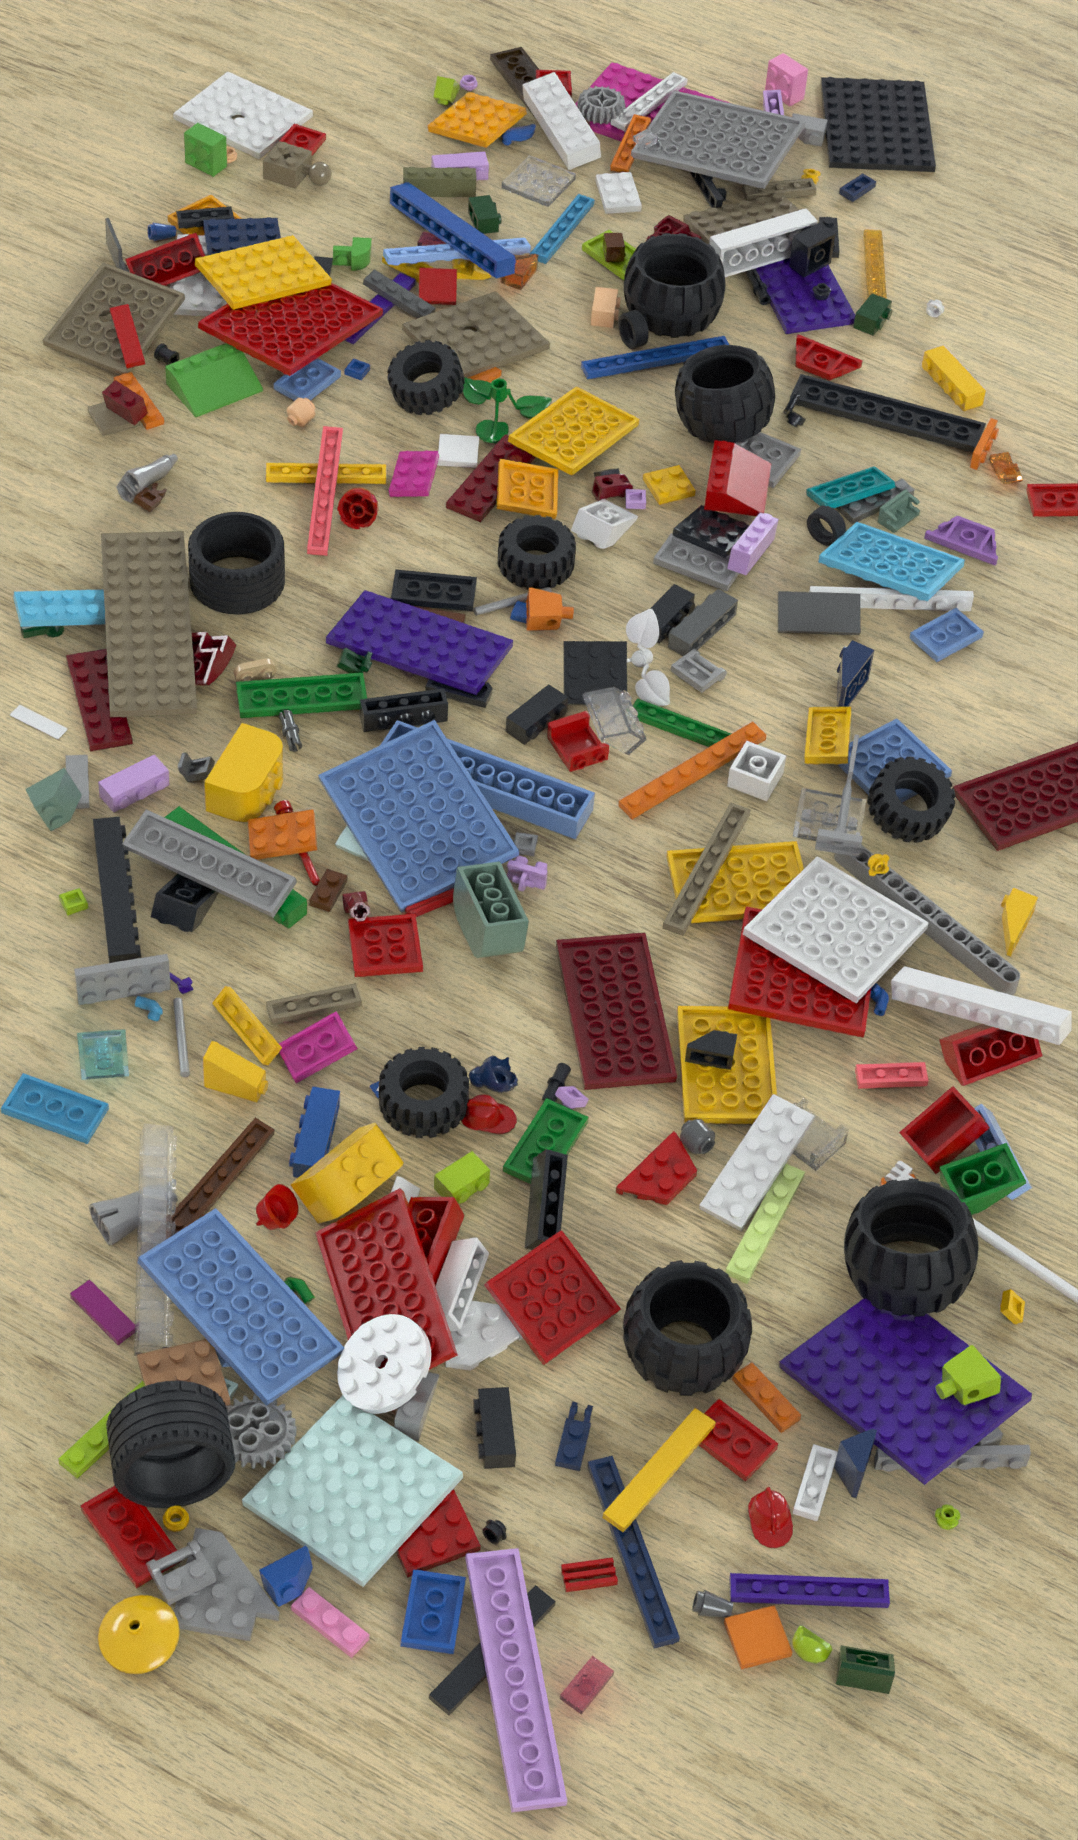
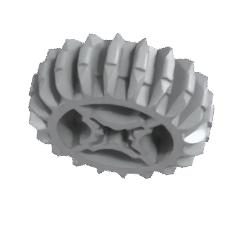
M603 86L588 87V90H583V93L580 94L577 107L587 121H593L594 124L600 123L601 125L606 123L608 125L611 119H616V115L620 119L621 113H624L625 100L621 92H616V89H610L609 86L607 88Z

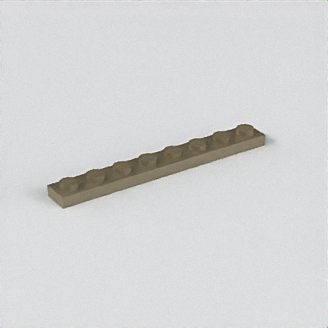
M730 802L665 918L662 929L684 936L748 820L750 809Z

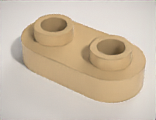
M261 659L242 663L234 669L233 673L237 682L267 680L276 674L277 669L273 660Z

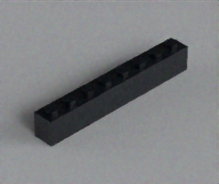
M120 816L93 819L109 963L141 958L140 944L135 945V941L139 940L138 927H133V923H137L136 909L131 910V906H135L134 893H129V889H133L132 876H127V872H131L129 858L125 859L124 855H128V850L122 845L123 839L126 838L125 825H121Z

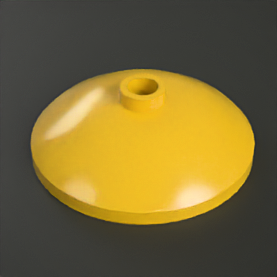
M136 1595L126 1598L114 1605L101 1622L98 1633L101 1653L113 1668L128 1674L150 1672L164 1664L176 1649L180 1634L178 1619L172 1608L157 1597ZM134 1624H139L136 1630L131 1629Z

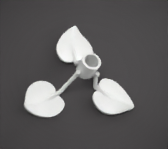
M648 609L633 616L627 623V637L631 642L638 643L637 647L640 649L632 654V658L627 659V663L632 662L636 667H644L641 674L643 679L639 680L635 685L638 697L656 706H666L670 704V686L664 673L657 670L649 671L646 674L649 664L653 660L652 652L646 648L653 647L659 638V625L656 615L652 609Z

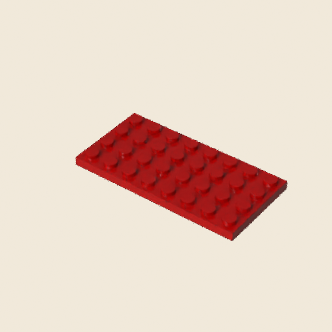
M401 1188L315 1232L348 1340L361 1325L379 1316L395 1314L411 1319L426 1333L431 1347L429 1370L458 1356L405 1193ZM384 1357L378 1368H384L388 1359Z

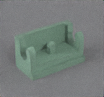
M905 489L880 507L878 523L893 533L897 532L920 515V510L912 505V502L918 505L920 501Z

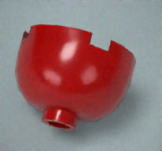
M352 488L341 497L337 510L341 516V521L346 526L360 529V527L367 528L372 525L376 520L379 507L375 495L369 490Z

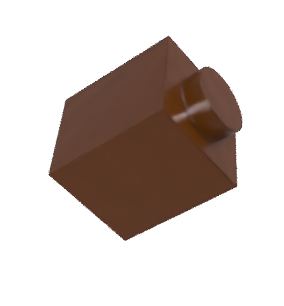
M604 233L603 253L605 262H624L625 243L622 233Z

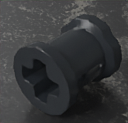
M161 343L155 349L154 358L164 361L166 365L175 363L180 359V354L177 351L168 349L164 343Z

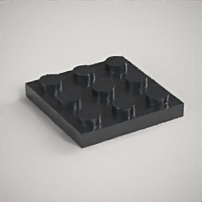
M700 505L673 528L672 535L726 558L731 553L732 547L750 525H747L744 521L731 518L725 513L704 510V506Z
M563 641V694L568 697L567 705L628 704L627 641Z

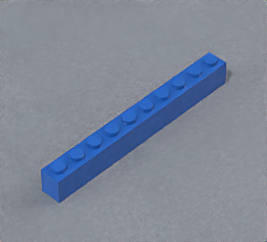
M409 182L390 187V204L450 245V247L457 250L497 279L515 273L516 259L512 253Z

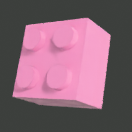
M780 54L768 62L765 91L781 89L782 102L789 107L804 99L808 69L786 54Z

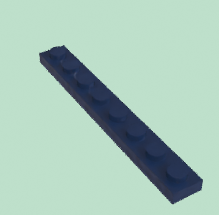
M613 1455L588 1461L587 1465L604 1512L625 1489ZM635 1519L624 1533L608 1522L653 1649L678 1643L680 1636L637 1520Z

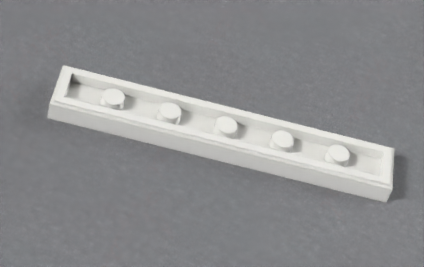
M673 72L625 108L624 113H621L620 119L617 115L616 119H611V125L626 131L634 114L645 117L666 101L674 90L679 91L687 85L688 79Z

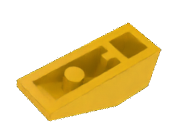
M1016 888L1012 889L1010 895L1005 894L1001 903V907L1004 908L1002 923L1006 954L1010 957L1035 911L1038 897Z

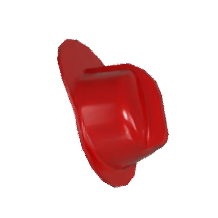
M482 1094L468 1100L466 1115L461 1122L469 1129L504 1134L514 1129L517 1123V1116L510 1107L497 1103L489 1095Z
M283 1184L273 1186L256 1205L258 1221L255 1224L257 1226L263 1225L269 1230L287 1228L297 1217L299 1211L294 1193Z
M767 1487L765 1491L751 1498L748 1504V1513L755 1539L768 1548H779L790 1541L793 1535V1523L790 1508L785 1497L781 1493Z

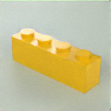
M944 345L924 352L923 369L951 397L956 405L963 411L983 405L986 390Z

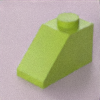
M437 76L433 98L441 105L453 104L460 85L455 79Z

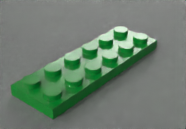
M363 673L236 682L240 718L279 716L281 712L285 715V710H290L293 714L360 710V699L367 698Z

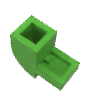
M353 237L352 246L333 245V265L351 266V271L366 268L371 262L372 238Z

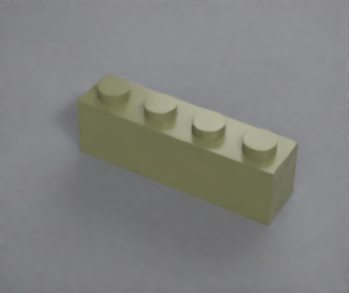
M403 167V183L409 182L429 197H476V168Z

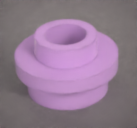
M465 75L460 81L461 88L466 91L475 89L478 84L473 75Z

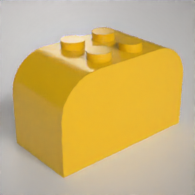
M241 723L204 781L206 812L237 822H248V819L258 818L264 812L267 805H271L276 790H280L283 784V744L277 735Z
M372 1123L355 1130L290 1185L319 1224L338 1218L355 1207L398 1171L404 1162L378 1125Z

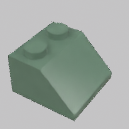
M65 768L25 789L34 808L50 831L61 827L71 820L82 796Z

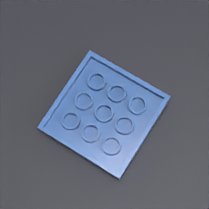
M898 719L858 739L852 779L868 795L870 787L881 769L888 762H894L895 759L903 757L904 760L906 757H914L916 760L919 758L926 759L925 762L929 764L932 762L937 765L936 768L938 770L942 769L946 773V779L951 777L952 770ZM853 741L849 743L848 764L838 765L847 775ZM909 789L895 790L901 802L917 795L916 792Z

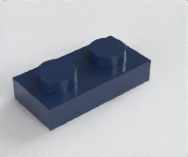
M862 173L840 187L839 194L854 202L874 189L877 181Z

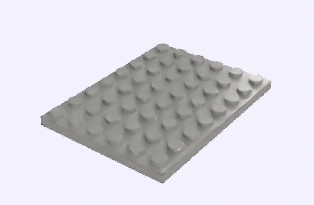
M674 90L632 149L631 156L639 160L765 189L804 129L805 120Z

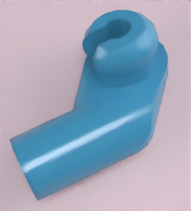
M137 996L135 1007L148 1010V1019L158 1022L160 1015H163V1010L157 1001Z

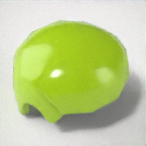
M800 1625L792 1638L794 1651L806 1662L814 1664L824 1662L832 1652V1646L804 1626Z

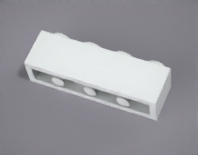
M477 1237L452 1242L435 1286L450 1332L461 1330L489 1252Z

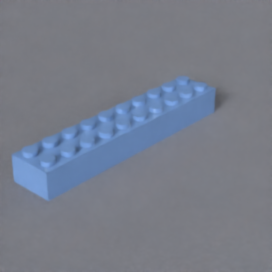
M397 720L381 745L417 727ZM447 739L492 809L576 840L593 811L594 792Z

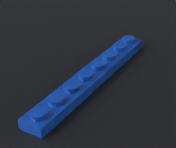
M725 336L581 361V368L587 379H594L684 362L703 349L719 345H729Z

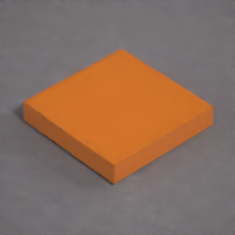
M775 1605L724 1618V1625L741 1670L792 1657L793 1652Z

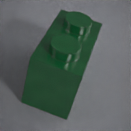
M490 195L469 197L468 214L474 228L483 234L499 232V224L502 223L501 214L497 213L496 203L492 201Z
M871 293L856 312L853 328L874 336L878 330L882 329L886 319H890L893 312L891 309L892 301Z

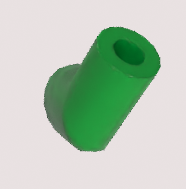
M294 1277L285 1278L284 1283L293 1292L298 1293L304 1304L309 1303L315 1298L304 1280Z

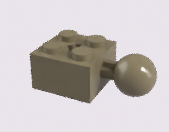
M279 141L263 160V179L294 189L298 187L307 175H309L312 183L319 186L327 184L332 176L331 169L326 163L316 162L312 164V151L287 144L286 142Z

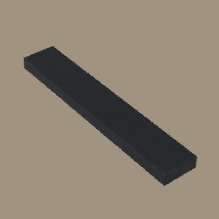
M536 1585L527 1593L534 1627L550 1612L556 1603L554 1599ZM481 1643L429 1694V1699L449 1716L487 1677Z

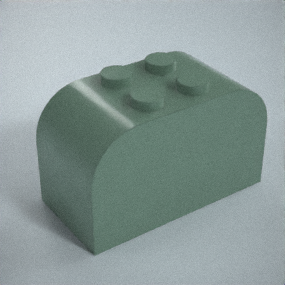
M500 861L457 867L453 893L454 910L457 921L473 955L476 958L522 952L525 947L529 920Z

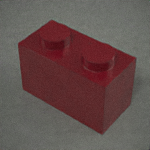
M114 380L102 391L106 408L134 426L148 414L144 398L118 381Z

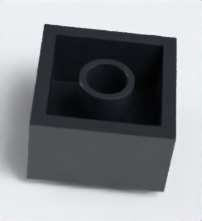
M818 223L793 236L789 267L803 277H806L831 264L836 233L822 223Z

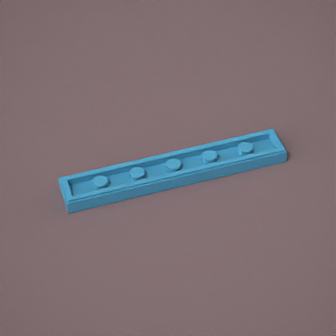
M578 194L530 252V259L547 264L594 206L595 199Z

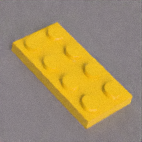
M809 707L804 755L805 764H848L851 707Z

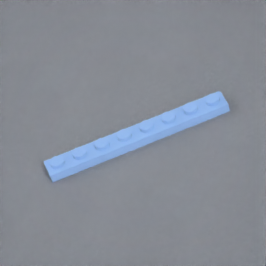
M526 238L493 240L515 255H523L531 251V246ZM448 244L383 249V257L388 265L394 266L403 263H432L439 260H468Z

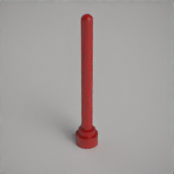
M282 800L275 804L274 811L276 815L292 813L293 808L288 800ZM308 852L298 853L312 885L317 886L320 879Z

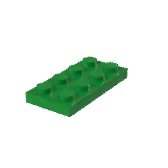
M546 1098L503 1165V1172L531 1184L533 1158L546 1149L568 1155L588 1124L589 1117Z

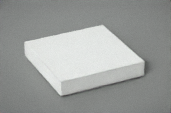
M440 434L439 460L437 465L476 468L479 436Z

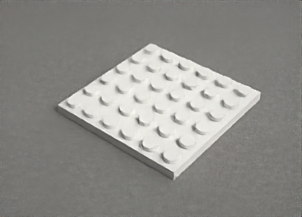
M817 856L744 928L743 935L857 1003L927 930L929 922Z

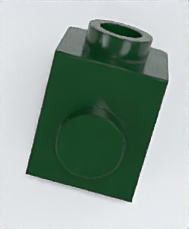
M344 648L336 667L349 674L367 673L372 665L370 661L372 653L368 651L362 657Z

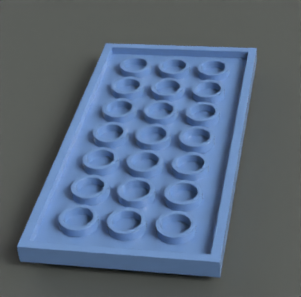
M216 1208L138 1257L137 1263L266 1406L340 1356L344 1349L341 1343Z

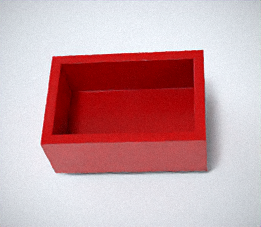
M952 1086L899 1133L928 1167L937 1174L940 1172V1166L949 1164L990 1127L972 1105Z

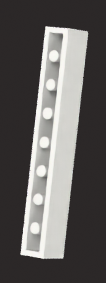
M905 966L891 980L892 999L1057 1045H1060L1072 1031V1011Z

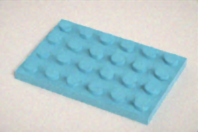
M856 522L819 555L818 562L825 564L827 567L844 571L846 574L861 577L863 580L875 582L882 587H889L902 594H908L919 600L928 601L964 567L965 559Z

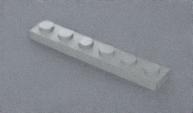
M973 1446L947 1468L968 1470L980 1467L986 1469H995L997 1467L1018 1469L1026 1467L1031 1455L1030 1446ZM877 1448L874 1458L875 1470L890 1472L896 1469H904Z

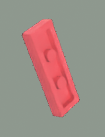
M925 1062L856 1064L855 1067L858 1089L927 1086L929 1081Z

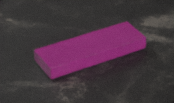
M90 1279L70 1293V1298L117 1345H120L137 1332V1326Z

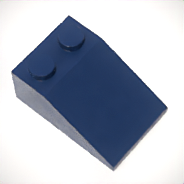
M853 640L847 647L844 646L839 655L841 662L837 668V673H839L837 681V707H849L870 677L874 649Z

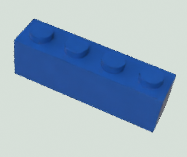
M312 1086L310 1096L306 1095L304 1101L306 1113L300 1116L299 1128H301L300 1134L296 1133L294 1141L296 1152H291L289 1167H293V1177H300L329 1153L340 1108V1091Z

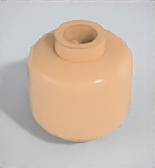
M297 398L286 409L288 422L293 426H306L315 417V405L308 398Z

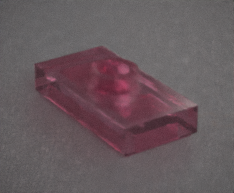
M592 1656L560 1694V1700L582 1715L613 1677L614 1670Z

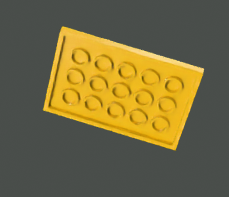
M293 235L195 259V266L232 309L329 286L332 282V278Z
M576 386L511 433L508 437V442L565 473L574 475L639 425L640 419Z
M797 841L733 846L691 923L740 920L744 917L746 906L763 910L804 870ZM705 848L667 851L666 857L676 899Z
M678 1006L677 1021L684 1123L689 1120L702 1119L705 1123L753 1124L773 1094L777 1095L770 1018L728 1010V1006ZM713 1030L737 1034L731 1070L685 1062L687 1044Z

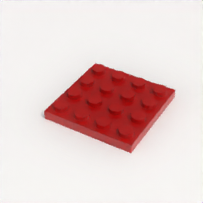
M562 1230L484 1284L543 1366L621 1310Z

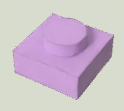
M626 489V509H646V490Z
M574 1086L558 1087L555 1093L562 1101L561 1103L570 1109L585 1107L589 1100Z

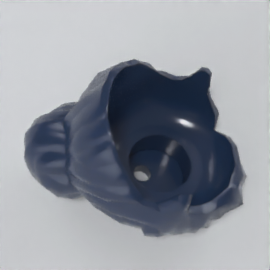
M492 1055L486 1058L481 1066L472 1069L468 1075L473 1086L477 1088L484 1086L498 1093L511 1091L514 1087L518 1086L516 1074L510 1072L509 1057L499 1059Z

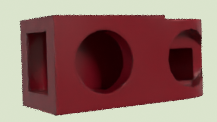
M625 474L597 476L594 479L592 494L597 502L616 496L625 497L626 489H633V486Z

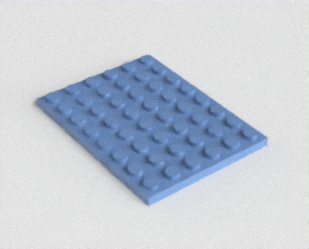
M435 720L318 775L322 786L401 913L405 912L407 906L454 888L457 867L499 861L503 864L519 856L518 848Z

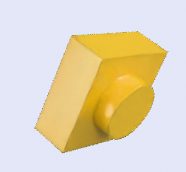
M1012 1289L1003 1291L1000 1312L1014 1325L1022 1323L1025 1301Z

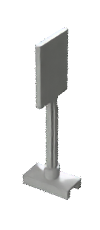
M857 734L854 736L837 828L834 831L818 829L815 850L859 857L863 836L848 834L846 830L852 793L851 780L859 739Z

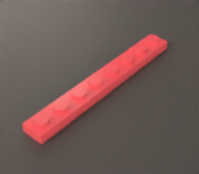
M323 426L307 554L328 556L343 428Z

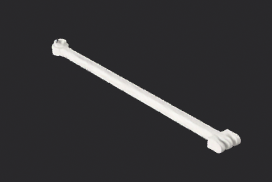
M898 1161L895 1167L890 1170V1173L886 1175L885 1180L886 1182L896 1179L897 1181L909 1180V1178H913L910 1176L912 1168L902 1161ZM973 1218L977 1235L1078 1304V1289Z

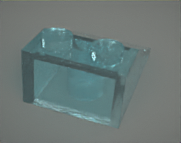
M125 1029L77 1033L82 1080L129 1076Z

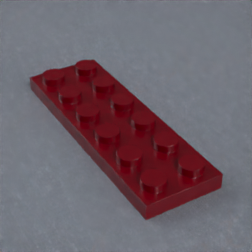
M505 434L447 500L446 508L481 523L497 504L498 464L500 459L531 464L536 457L509 443V435Z
M107 649L66 655L90 752L132 745L133 738L127 717H110Z

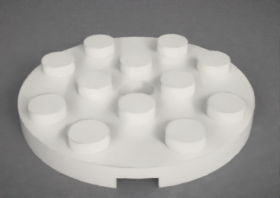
M395 1314L379 1316L361 1325L346 1343L338 1361V1384L346 1400L364 1412L373 1414L395 1410L408 1402L417 1393L416 1387L423 1377L426 1378L429 1371L431 1347L426 1333L411 1319ZM384 1357L387 1358L388 1362L385 1367L379 1369L378 1367H380Z

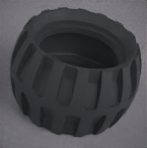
M665 233L661 236L648 238L646 242L641 243L636 248L625 271L624 297L629 312L638 310L645 318L648 330L658 336H670L671 338L689 337L699 331H704L718 315L725 296V273L719 254H716L715 249L710 244H706L698 237L687 236V234Z
M913 1178L901 1181L896 1179L887 1181L886 1184L879 1187H873L856 1204L845 1232V1263L848 1274L858 1293L863 1299H868L872 1306L877 1309H884L898 1316L903 1314L914 1315L915 1317L925 1316L928 1313L941 1312L949 1304H954L962 1296L972 1280L978 1260V1235L972 1214L965 1202L960 1201L955 1192L952 1190L948 1191L941 1187L940 1184L932 1181L929 1183ZM898 1241H913L931 1245L939 1250L915 1254L895 1251L883 1245Z

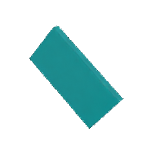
M873 466L807 488L806 494L819 506L837 508L895 488V481Z

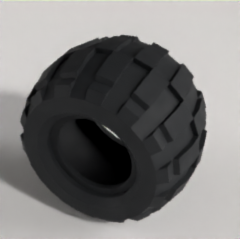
M719 345L703 349L683 362L684 366L679 369L676 379L675 399L679 417L692 436L709 443H714L715 440L736 443L755 436L768 425L773 414L776 398L775 386L769 366L756 351L738 345Z
M682 1260L670 1262L667 1267H657L646 1275L630 1296L623 1319L625 1347L628 1357L634 1363L635 1369L645 1381L650 1380L655 1383L657 1389L666 1393L668 1391L678 1392L680 1396H693L695 1392L701 1391L706 1394L715 1390L722 1382L726 1383L728 1379L730 1380L740 1368L743 1359L748 1353L752 1335L750 1309H747V1300L738 1283L731 1282L729 1274L720 1268H711L707 1266V1263L694 1261V1263H683ZM688 1321L704 1328L712 1341L698 1345H687L669 1339L660 1331L670 1323Z

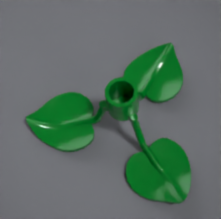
M465 377V384L463 385V395L469 403L479 405L483 404L486 399L491 400L493 398L495 400L494 421L483 420L476 426L477 436L487 443H497L505 434L508 435V424L498 422L499 402L505 401L507 395L515 409L520 410V414L526 418L535 417L550 406L552 402L550 397L531 395L520 397L516 402L511 394V389H507V382L500 378L490 383Z

